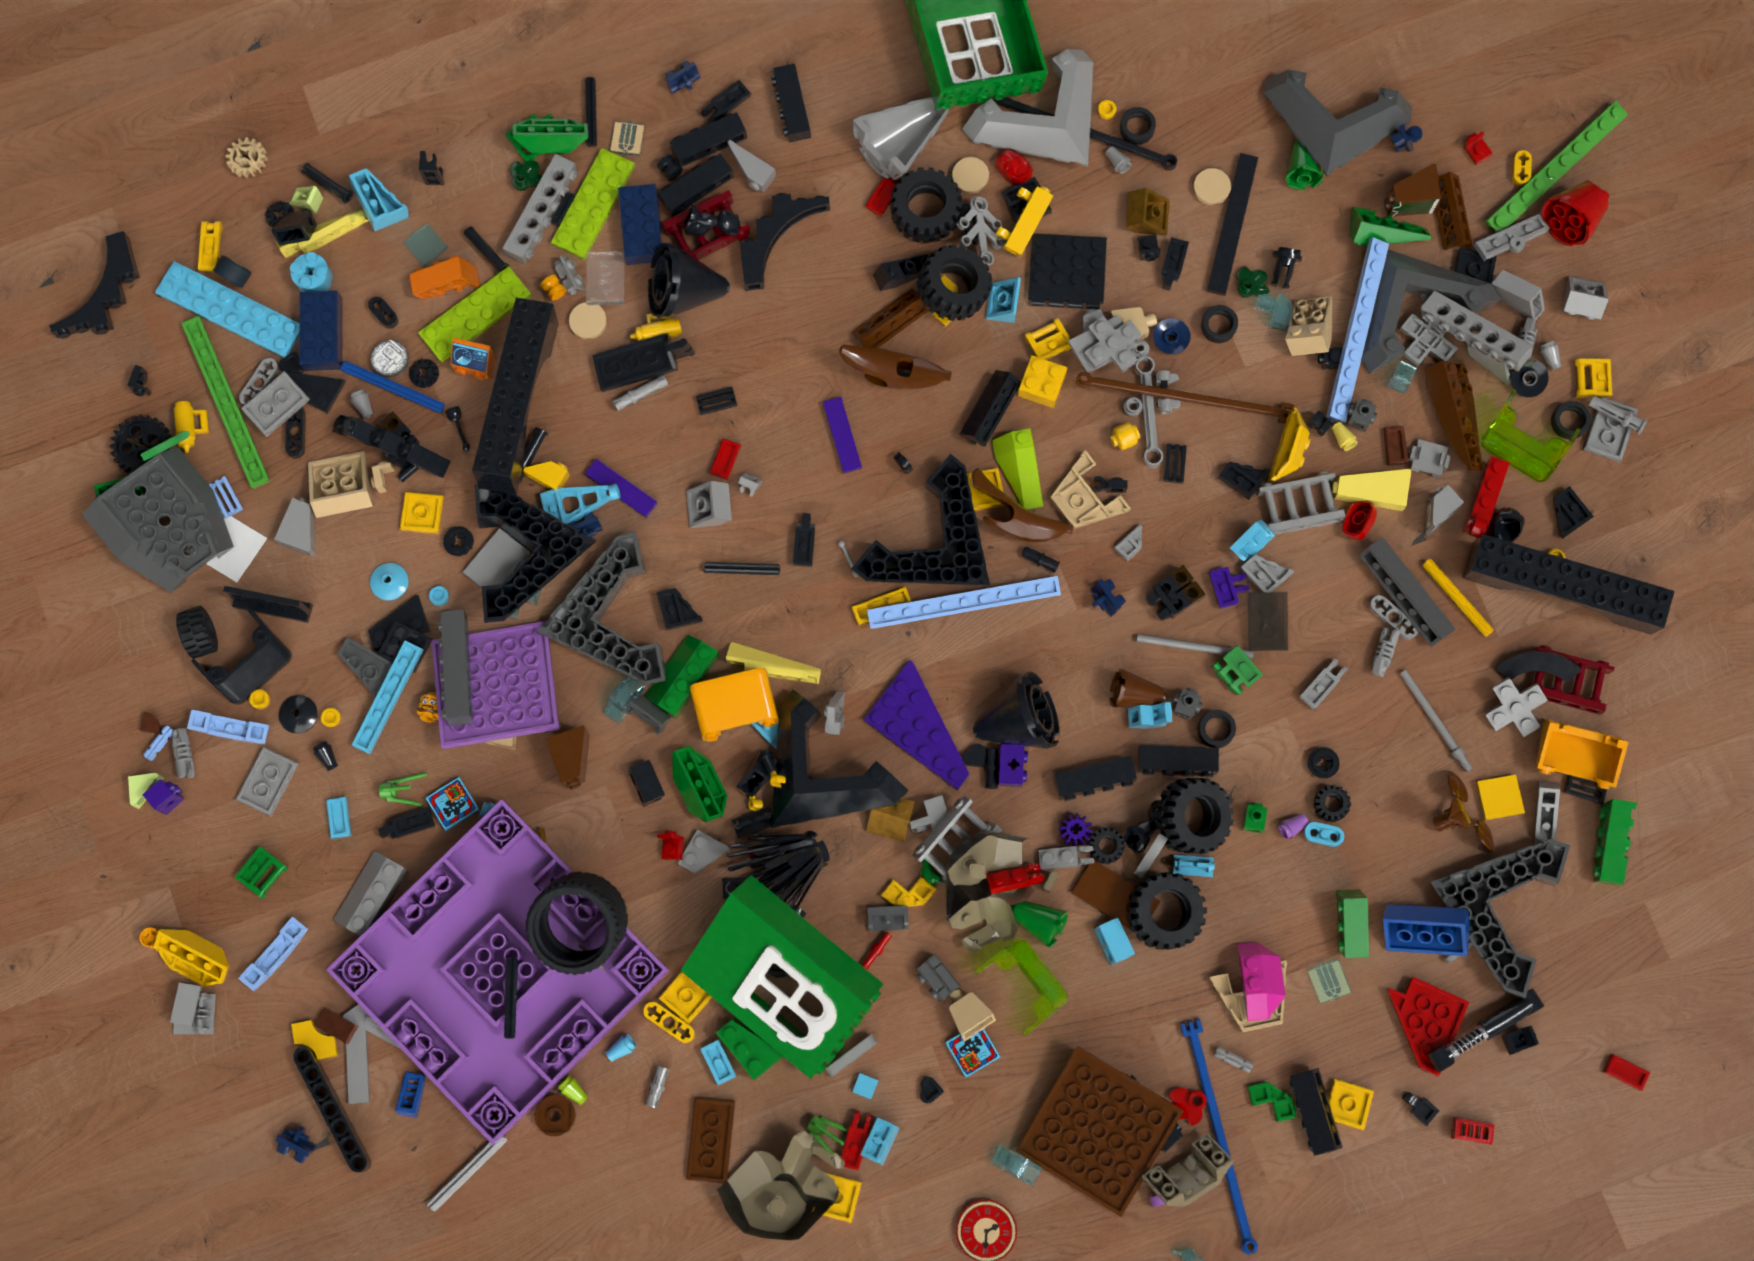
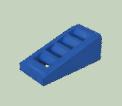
M405 1073L395 1110L398 1115L417 1118L426 1075ZM409 1080L418 1081L419 1084H410ZM407 1089H415L417 1091L416 1093L408 1092ZM406 1097L415 1098L414 1101L405 1100ZM404 1105L412 1106V1109L404 1108Z

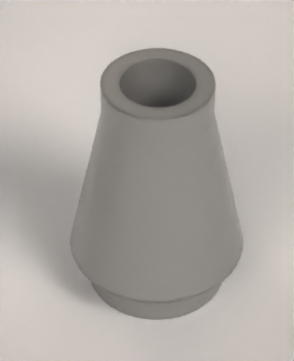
M1114 146L1106 151L1105 154L1108 156L1116 172L1123 174L1130 169L1132 165L1130 158L1122 154Z
M1555 341L1540 346V353L1551 371L1562 367L1559 347Z
M359 390L350 395L351 403L359 411L363 419L374 415L368 393H365L364 390Z

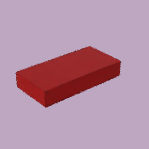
M884 177L865 205V208L882 217L891 203V193H893V188L897 182Z
M723 438L710 470V475L728 480L741 444Z
M1611 1054L1603 1072L1639 1091H1643L1650 1072L1615 1054Z

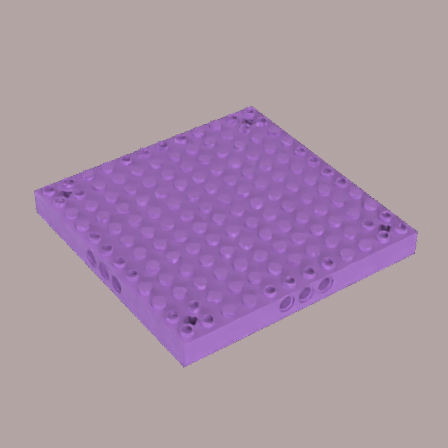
M502 799L326 969L492 1145L505 1136L670 972L661 960L628 927H626L627 931L620 945L603 964L605 970L599 967L589 973L587 971L585 974L567 975L562 972L559 973L557 970H551L550 967L545 966L541 960L537 959V956L534 955L532 948L529 946L526 937L527 932L525 931L529 908L535 898L551 882L562 875H568L574 871ZM507 824V826H506V830H507V831H506L505 833H504V832H501V833H500V831H501L500 825H504V826H505V825ZM574 894L561 895L552 900L548 920L554 936L560 943L578 951H582L578 947L579 944H582L587 950H593L604 944L607 930L606 922L601 910L594 902L586 897ZM507 958L518 959L516 1034L514 1039L504 1038ZM639 965H640V967H643V966L646 967V968L644 969L645 975H642V974L638 975V974H637L638 971H639V970L637 969V967H638ZM361 966V974H355V967ZM493 1110L494 1112H500L498 1114L499 1120L497 1118L494 1120L492 1119V1116L494 1115L492 1113Z

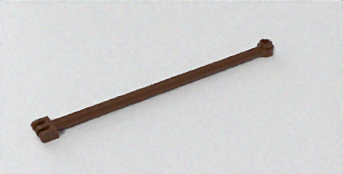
M1084 371L1080 372L1076 377V384L1080 388L1094 386L1279 417L1278 423L1284 424L1287 420L1285 416L1287 417L1289 413L1286 409L1291 410L1294 407L1293 404L1283 402L1280 404V407L1093 377ZM1086 376L1088 380L1083 381L1081 377Z

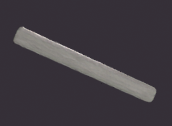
M503 1136L494 1145L488 1142L427 1202L428 1207L432 1211H436L507 1142L506 1137Z

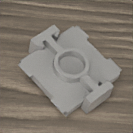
M1418 439L1417 446L1413 445L1408 461H1412L1411 470L1429 473L1437 478L1441 477L1442 471L1447 470L1451 456L1447 455L1449 447Z

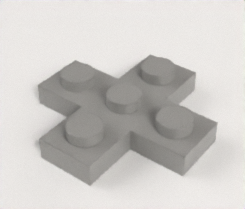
M1413 313L1399 329L1414 341L1404 352L1403 356L1417 367L1429 353L1439 361H1448L1458 349L1443 337L1447 332H1443L1433 323L1427 325Z
M1102 316L1088 326V330L1098 343L1086 350L1084 355L1095 369L1110 358L1122 373L1138 362V359L1128 346L1138 340L1142 334L1131 320L1114 330L1106 318Z
M1509 677L1492 686L1501 704L1487 711L1485 715L1496 731L1514 721L1523 737L1541 727L1531 710L1548 700L1537 683L1520 693Z

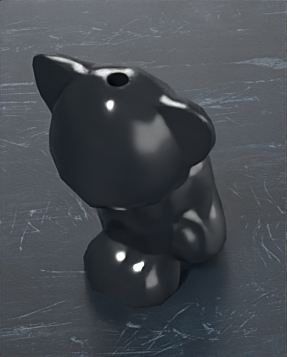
M691 205L685 220V234L701 237L711 228L717 226L723 233L732 236L739 234L738 228L740 225L739 215L729 210H722L718 216L699 212L697 206Z
M1157 800L1151 804V808L1148 810L1149 819L1141 821L1137 826H1129L1126 830L1127 834L1124 836L1125 843L1134 853H1142L1147 848L1151 836L1156 830L1155 823L1158 822L1157 818H1155V812L1158 810V807H1156Z

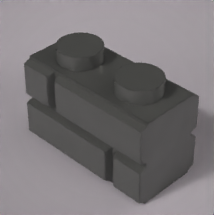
M936 954L917 968V978L923 985L925 983L931 988L929 993L935 1000L940 999L942 1002L960 987V984Z

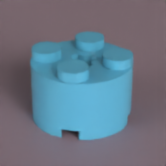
M309 252L299 256L290 265L291 278L301 292L328 291L330 289L333 273L321 256L314 252Z

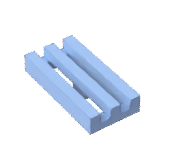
M223 476L221 480H216L215 483H210L209 486L214 491L222 513L228 518L243 510V507L227 477ZM224 483L237 506L235 509L222 487ZM218 487L230 512H227L215 488Z

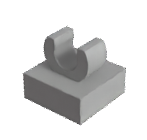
M744 473L738 483L742 485L740 492L743 493L745 487H748L750 489L749 496H753L756 490L761 487L763 479Z

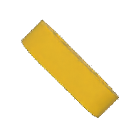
M1525 150L1517 152L1513 159L1512 181L1519 187H1523L1531 178L1532 156ZM1521 156L1523 157L1524 160H1526V161L1524 162L1523 166H1521V160H1520V157H1521ZM1521 171H1523V181L1518 177Z

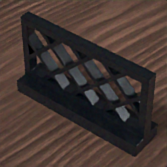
M224 586L223 592L234 600L232 607L245 611L252 609L255 613L305 623L309 622L313 607L312 603Z

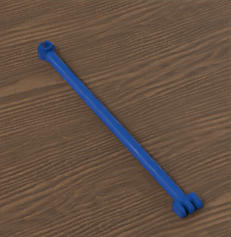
M1200 1018L1195 1019L1196 1028H1194L1192 1020L1188 1021V1030H1186L1185 1023L1182 1022L1180 1023L1183 1037L1189 1036L1203 1093L1206 1096V1104L1216 1142L1231 1157L1198 1033L1203 1032ZM1232 1163L1225 1176L1243 1240L1241 1242V1250L1250 1255L1251 1251L1252 1254H1255L1258 1250V1244L1251 1235ZM1250 1242L1254 1246L1251 1251H1249L1246 1247L1247 1244Z

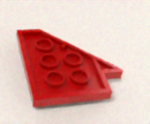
M1412 977L1405 994L1388 988L1387 992L1418 1068L1439 1077L1441 1072L1437 1073L1427 1054L1442 1045L1446 1046L1451 1044L1452 1041L1454 1042L1469 1002Z

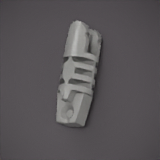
M1527 318L1524 328H1520L1518 338L1531 344L1533 351L1538 330L1535 329V319Z
M1383 627L1372 662L1374 665L1372 673L1375 676L1383 677L1387 667L1389 668L1400 630L1394 629L1388 641L1389 628Z
M179 728L172 731V748L174 749V759H176L177 777L183 778L187 776L188 778H193L195 771L193 758H191V747H189L190 742L186 729Z

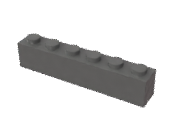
M1384 538L1367 547L1359 555L1430 647H1433L1456 630Z
M464 609L441 612V619L438 620V628L442 633V637H439V646L442 649L440 664L443 666V672L440 673L442 684H444L441 696L442 701L445 702V708H442L443 719L447 720L449 726L473 723L468 617Z

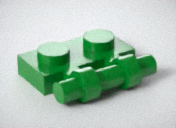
M1238 645L1222 657L1227 664L1221 666L1217 661L1212 665L1216 671L1215 674L1222 678L1228 684V689L1230 691L1233 690L1237 696L1243 692L1239 686L1242 682L1247 687H1250L1263 676ZM1233 669L1238 677L1233 679L1227 672Z

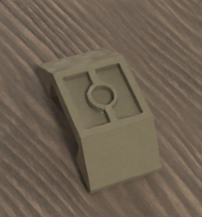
M1208 1133L1191 1144L1193 1154L1165 1172L1158 1165L1142 1175V1179L1167 1206L1186 1207L1218 1186L1232 1165L1233 1159Z

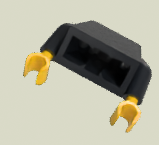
M761 750L754 757L736 786L746 793L747 798H750L748 808L752 811H759L763 807L762 800L755 799V796L769 779L772 786L780 788V783L786 782L784 776L777 775V759L773 757V753L770 750Z

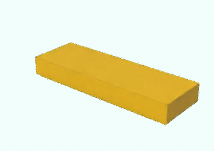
M905 586L852 606V610L858 626L869 622L867 614L869 609L912 601Z

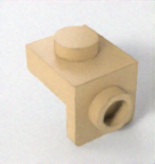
M379 462L376 464L377 466H372L373 477H371L372 487L376 488L379 493L387 492L384 474L394 472L395 470L391 463Z

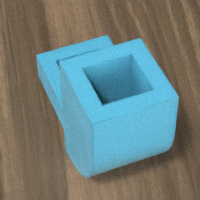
M1163 702L1153 706L1138 705L1128 708L1129 728H1157L1173 722L1171 702Z

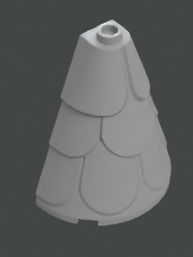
M930 97L908 102L906 105L888 108L884 111L859 116L853 120L854 137L859 139L861 144L859 149L871 167L887 179L892 177L893 180H896L908 171L928 141L934 137L947 117L950 108L946 110L935 109L933 99Z

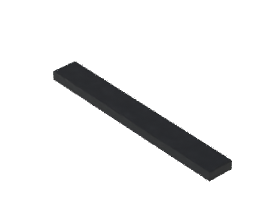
M1240 153L1207 292L1226 295L1259 157Z

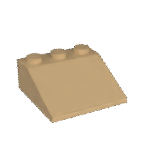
M365 451L308 462L310 504L316 518L373 507Z

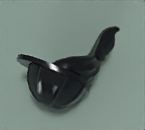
M1504 507L1496 511L1490 521L1492 536L1508 542L1515 541L1522 533L1525 519L1514 508Z

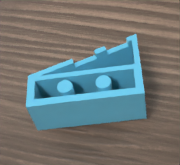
M367 168L349 175L350 185L374 232L409 218L408 207L402 204L392 192H389Z

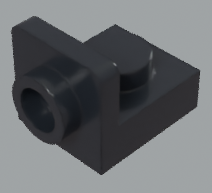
M1157 235L1139 236L1137 242L1140 260L1150 262L1159 258L1161 251L1158 248Z
M1343 347L1331 348L1329 352L1317 354L1318 363L1322 365V370L1338 368Z
M135 365L127 386L137 396L151 395V391L143 386L148 379L147 371L142 366Z

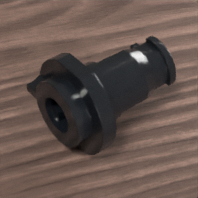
M1278 247V251L1274 250L1272 252V257L1277 258L1273 273L1274 280L1271 282V285H1278L1282 266L1288 267L1283 288L1289 289V282L1293 275L1295 262L1302 261L1301 250Z

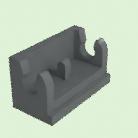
M641 694L630 702V708L626 711L629 715L631 713L636 714L657 729L654 731L656 735L665 730L671 719L669 714Z
M907 906L868 908L869 932L909 930Z

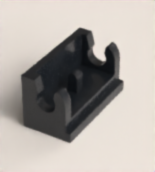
M420 151L419 172L425 184L444 186L443 169L441 167L438 169L435 153L432 155V161L428 162L426 152Z
M650 759L629 768L628 773L643 807L662 799L661 797L665 796Z

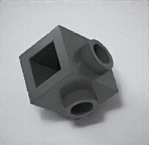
M1358 399L1357 403L1352 404L1348 414L1351 417L1347 425L1365 432L1369 424H1373L1376 419L1377 413L1374 412L1376 405H1373L1369 400Z
M1187 688V690L1182 689L1181 693L1177 692L1173 704H1176L1173 714L1191 721L1194 713H1199L1201 709V695H1198V692L1191 688Z

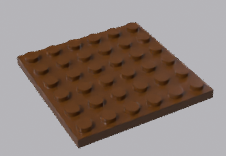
M1077 1046L1016 1152L1122 1217L1143 1181L1142 1175L1151 1168L1184 1110L1080 1046Z

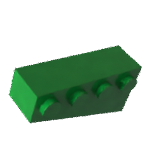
M1612 799L1600 806L1598 817L1601 818V821L1596 831V837L1599 840L1594 851V856L1597 857V860L1592 870L1595 883L1613 886L1624 884L1628 857L1624 855L1625 852H1628L1631 844L1628 833L1631 827L1633 828L1634 819L1631 818L1632 809L1636 810L1637 808L1636 802Z

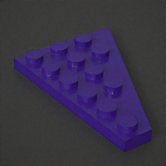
M909 660L865 717L864 721L958 791L970 774L914 663Z

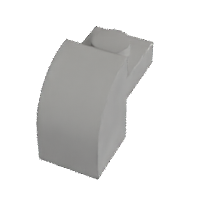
M942 795L923 801L927 817L909 822L912 832L922 833L927 831V827L930 826L933 832L946 817L947 809Z

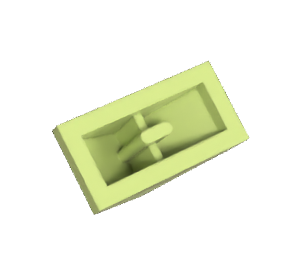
M315 186L296 188L289 204L302 210L304 208L309 209L313 214H317L323 197Z
M157 773L128 776L130 804L140 809L146 801L142 794L160 779L164 780V777Z

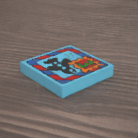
M460 777L426 797L427 802L446 832L480 811Z
M984 1029L965 1042L960 1034L945 1042L965 1078L1000 1058Z

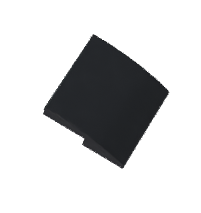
M1035 177L1001 192L1015 223L1028 202L1016 195L1021 187L1031 193L1037 186L1040 188L1041 186ZM1049 205L1042 217L1052 213Z
M395 620L377 655L393 663L404 641H408L424 649L413 670V673H416L433 638Z

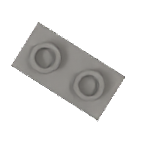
M559 256L561 260L555 262V269L560 279L567 276V279L562 281L567 293L573 296L577 294L578 289L585 291L584 281L575 270L576 265L573 260Z

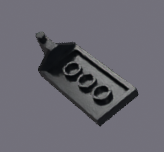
M666 333L595 354L592 357L600 390L606 392L677 371V359L694 356L695 351L685 338L672 343L669 334Z

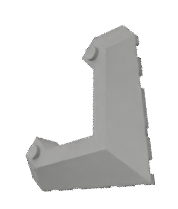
M1066 49L1052 58L1053 72L1061 80L1055 116L1002 111L990 99L976 108L963 127V131L975 144L981 145V143H985L999 149H1014L1019 153L1043 158H1054V160L1068 163L1070 161L1081 163L1082 166L1088 167L1093 61L1080 49Z

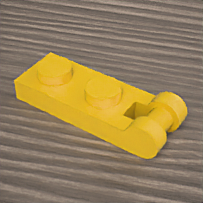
M209 221L201 222L199 271H213L219 261L221 232L223 231L221 221H215L214 223H209Z

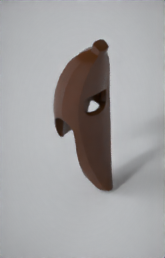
M845 344L841 345L839 349V355L845 363L865 373L864 377L867 380L882 387L921 389L951 380V371L911 355L887 349Z
M979 467L973 471L971 475L973 487L1007 507L1010 512L1009 520L1004 523L984 516L982 519L992 528L1009 537L1027 542H1046L1058 538L1065 533L1072 534L1073 525L1029 512L998 489Z

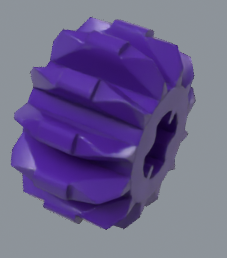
M1079 813L1075 814V819L1069 814L1067 816L1069 822L1065 819L1061 821L1065 826L1059 827L1060 831H1064L1060 838L1067 837L1066 845L1071 840L1073 841L1072 846H1076L1077 841L1080 846H1083V839L1085 841L1090 840V837L1086 834L1093 833V830L1086 829L1091 826V822L1084 823L1087 818L1086 816L1079 820ZM1074 826H1078V829H1081L1077 835L1073 834L1074 831L1071 832Z

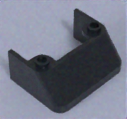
M252 609L248 610V612L260 624L252 634V639L258 647L229 673L221 666H214L207 670L194 658L191 660L205 678L235 705L244 703L254 690L260 689L292 659V653L289 648Z

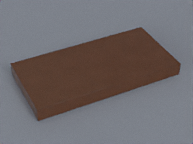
M1094 860L1093 864L1088 865L1071 894L1110 918H1118L1123 926L1130 929L1132 923L1131 920L1127 921V915L1130 913L1126 907L1127 903L1131 901L1129 896L1131 892L1135 891V885ZM1155 897L1150 906L1151 917L1161 902Z
M705 1098L694 1099L686 1180L725 1183L728 1180L735 1101Z

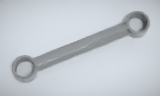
M1149 356L1138 358L1135 372L1140 376L1141 385L1152 386L1151 374L1154 371L1155 363ZM1146 361L1150 363L1152 368L1148 372H1142L1138 368V364ZM1142 394L1147 448L1143 456V462L1149 468H1157L1162 463L1163 452L1158 448L1153 396ZM1149 452H1156L1160 460L1157 463H1150L1146 457Z

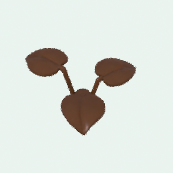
M1448 771V784L1456 797L1452 799L1450 807L1444 810V813L1433 818L1436 829L1441 832L1448 828L1463 827L1464 829H1469L1471 826L1475 827L1480 841L1491 853L1494 852V841L1490 828L1481 819L1477 823H1470V818L1462 801L1464 803L1468 801L1466 786L1455 773Z

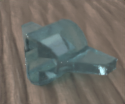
M1184 1249L1182 1253L1172 1250V1254L1180 1255L1182 1261H1204V1258L1196 1257L1194 1250Z

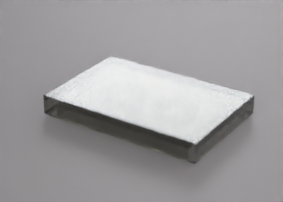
M1288 592L1248 593V651H1288Z

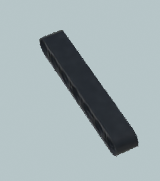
M297 1048L293 1054L294 1062L349 1168L357 1173L368 1171L371 1167V1159L320 1061L317 1060L316 1054L310 1048ZM307 1051L308 1059L302 1062L301 1054ZM316 1069L318 1075L314 1080H312L310 1078V1072L311 1070ZM324 1086L327 1089V1094L324 1097H320L319 1090ZM331 1104L336 1106V1112L333 1115H330L328 1112ZM340 1122H344L346 1126L343 1133H339L337 1129ZM349 1140H353L355 1143L352 1151L347 1149ZM361 1157L364 1160V1166L358 1169L356 1161Z

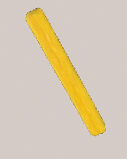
M1428 559L1423 563L1424 569L1485 637L1490 635L1494 631L1492 626L1432 559Z

